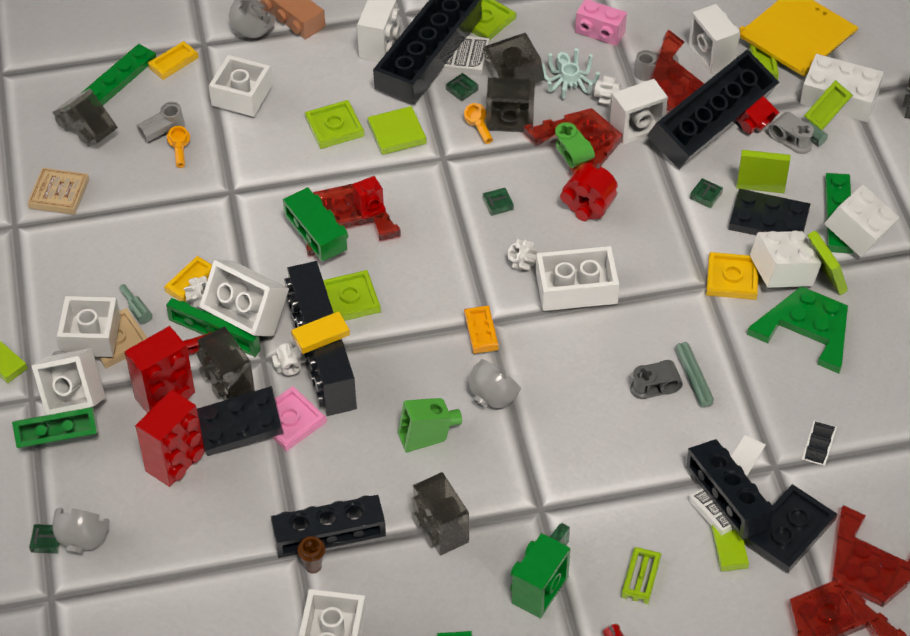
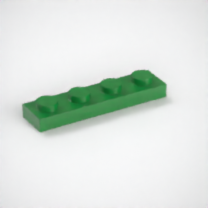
M138 43L77 96L78 103L94 112L98 111L148 67V62L157 58L156 52Z
M826 173V221L851 196L850 174ZM827 227V247L830 251L835 253H852L853 250Z
M173 298L166 304L168 318L171 322L202 335L212 332L216 341L253 357H256L261 350L259 336H254L212 315L206 310H199L187 302L178 301Z

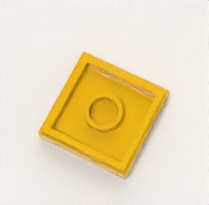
M709 252L706 296L757 300L758 270L750 255Z

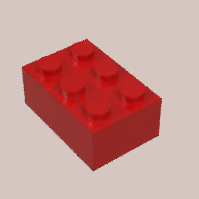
M171 326L164 328L124 351L134 397L146 413L171 389L186 399L195 393L187 345Z
M172 389L135 425L145 471L168 487L182 479L186 470L194 462H198L205 452L196 404Z

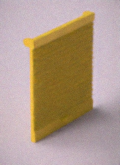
M778 0L746 27L741 26L739 31L740 38L804 77L809 72L816 54L829 55L835 48L837 49L840 44L845 42L848 37L858 31L859 27L814 0Z

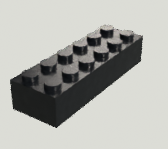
M429 0L373 69L375 89L415 105L447 61L481 20L482 1Z
M747 49L657 121L647 136L680 170L732 127L742 114L762 96L767 98L780 82Z
M317 261L287 267L288 278H284L285 287L289 288L288 293H290L286 297L288 307L295 312L292 313L294 327L298 328L333 314L334 312ZM340 339L304 353L306 366L311 369L310 379L312 386L317 389L316 398L318 406L324 407L326 416L356 410L355 378L343 340Z

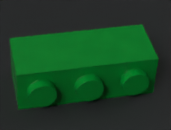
M309 187L283 199L285 217L321 262L347 250V239L349 236L346 228L336 222L334 214L330 209L327 210L323 206V202L318 194L314 195Z
M94 406L12 422L16 448L99 432Z

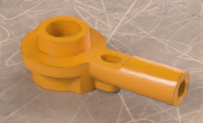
M471 103L464 110L465 121L471 126H476L484 143L489 144L493 141V138L484 122L487 111L483 105Z
M174 126L167 134V142L175 148L176 167L183 168L185 167L184 147L190 142V133L183 126Z

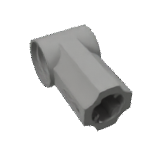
M167 102L160 108V113L137 124V128L144 141L149 142L169 132L174 126L184 127L185 121L180 104L177 102Z

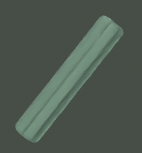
M678 343L676 345V353L700 406L705 408L713 405V395L689 343Z

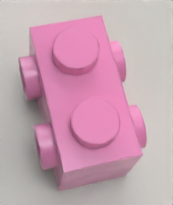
M584 0L576 13L575 33L617 46L626 32L627 12L591 0Z

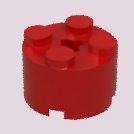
M591 163L581 164L567 181L560 194V199L566 203L581 221L601 218L618 194L616 191L618 184L614 176L601 166L599 169L591 167L593 165Z

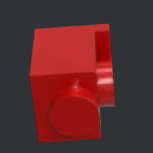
M762 96L742 114L737 122L746 133L752 134L756 129L762 131L767 125L772 123L780 112Z
M375 176L352 184L354 205L363 219L386 212L383 201V188Z

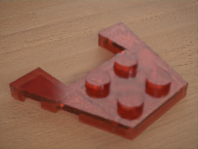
M668 29L663 37L650 80L655 79L667 95V110L670 112L704 83L673 59V56L685 42Z
M593 108L564 115V119L556 121L548 119L542 121L541 125L533 127L532 124H529L523 128V134L533 143L539 145L556 135L555 130L560 123L569 122L574 124L583 137L590 142L595 153V157L585 163L593 164L591 167L597 169L603 165L618 147L623 137L622 133ZM579 166L575 168L570 167L569 175L572 176Z
M352 184L313 192L314 195H319L323 206L327 210L330 209L339 225L349 228L374 223L379 241L401 236L400 227L390 220L387 212L367 219L362 218L354 205ZM307 244V256L316 255Z
M843 505L839 518L831 583L884 607L907 588L910 583V559L905 561L856 538L866 515Z
M839 578L793 597L789 601V609L796 636H848L866 627L873 636H907L900 628L897 630L888 623V618L881 612L876 613L866 605V600Z

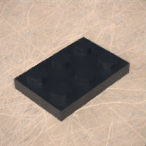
M739 188L728 230L757 236L758 232L770 231L804 232L811 203Z
M272 386L197 408L204 449L207 456L284 433Z
M794 484L773 504L774 516L771 529L744 539L745 544L787 573L793 569L837 518L836 512Z

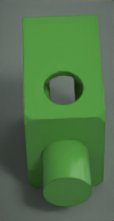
M442 398L404 401L397 433L405 452L444 442L447 439L449 427L462 424V415L459 409L448 411Z

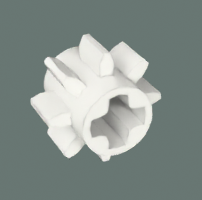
M604 76L603 80H597L594 97L600 98L599 103L611 105L612 93L619 91L621 84L615 83L616 78Z
M517 239V242L510 246L508 260L513 261V268L529 270L530 266L536 264V253H538V250L533 248L534 242Z
M206 276L189 279L190 286L184 288L186 301L194 303L195 308L200 306L207 284Z
M291 343L280 345L276 349L277 355L272 356L274 367H277L278 373L283 372L285 375L298 373L301 370L300 363L306 362L305 356L301 353L298 346L295 347Z

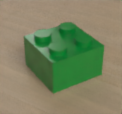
M540 533L536 541L532 540L525 550V557L521 562L517 561L514 564L510 573L512 577V584L510 586L512 604L541 619L569 577L571 548L543 533Z

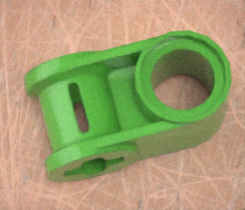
M564 122L556 127L555 134L558 138L556 149L571 168H575L595 157L592 145L583 137L574 124Z

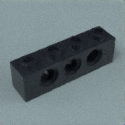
M717 439L688 448L686 468L742 539L771 529L774 516L772 504L765 500L756 484L748 479L742 467L736 464L731 458L729 451L723 448Z
M365 495L358 499L336 501L332 504L318 507L310 506L303 510L281 512L278 515L270 516L278 558L297 555L298 546L301 541L310 536L319 538L324 543L325 549L386 536L385 519L379 495Z

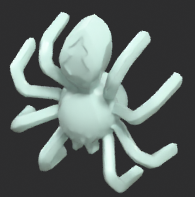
M578 48L574 49V63L570 62V57L567 53L560 52L557 55L558 70H556L553 65L552 53H549V67L557 75L549 78L546 75L545 65L541 64L542 76L548 81V91H555L560 83L563 82L561 96L564 99L566 98L567 86L570 88L572 86L577 87L578 82L583 92L590 94L592 85L596 84L600 76L599 71L596 72L594 80H589L584 76L588 75L591 69L593 55L589 54L587 68L585 71H582L578 66ZM558 78H560V79L554 84V86L552 87V83H551V82L554 81V80H556V79H558ZM582 80H584L585 82L589 83L588 89H586V87H585V85L583 84Z

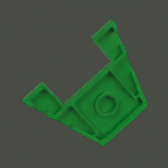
M801 286L750 325L747 335L768 344L778 326H782L826 345L819 357L818 365L839 374L843 360L848 305Z

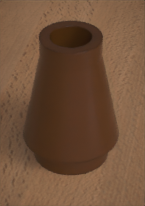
M306 537L298 546V555L304 563L307 572L311 574L318 573L322 568L325 545L317 537Z

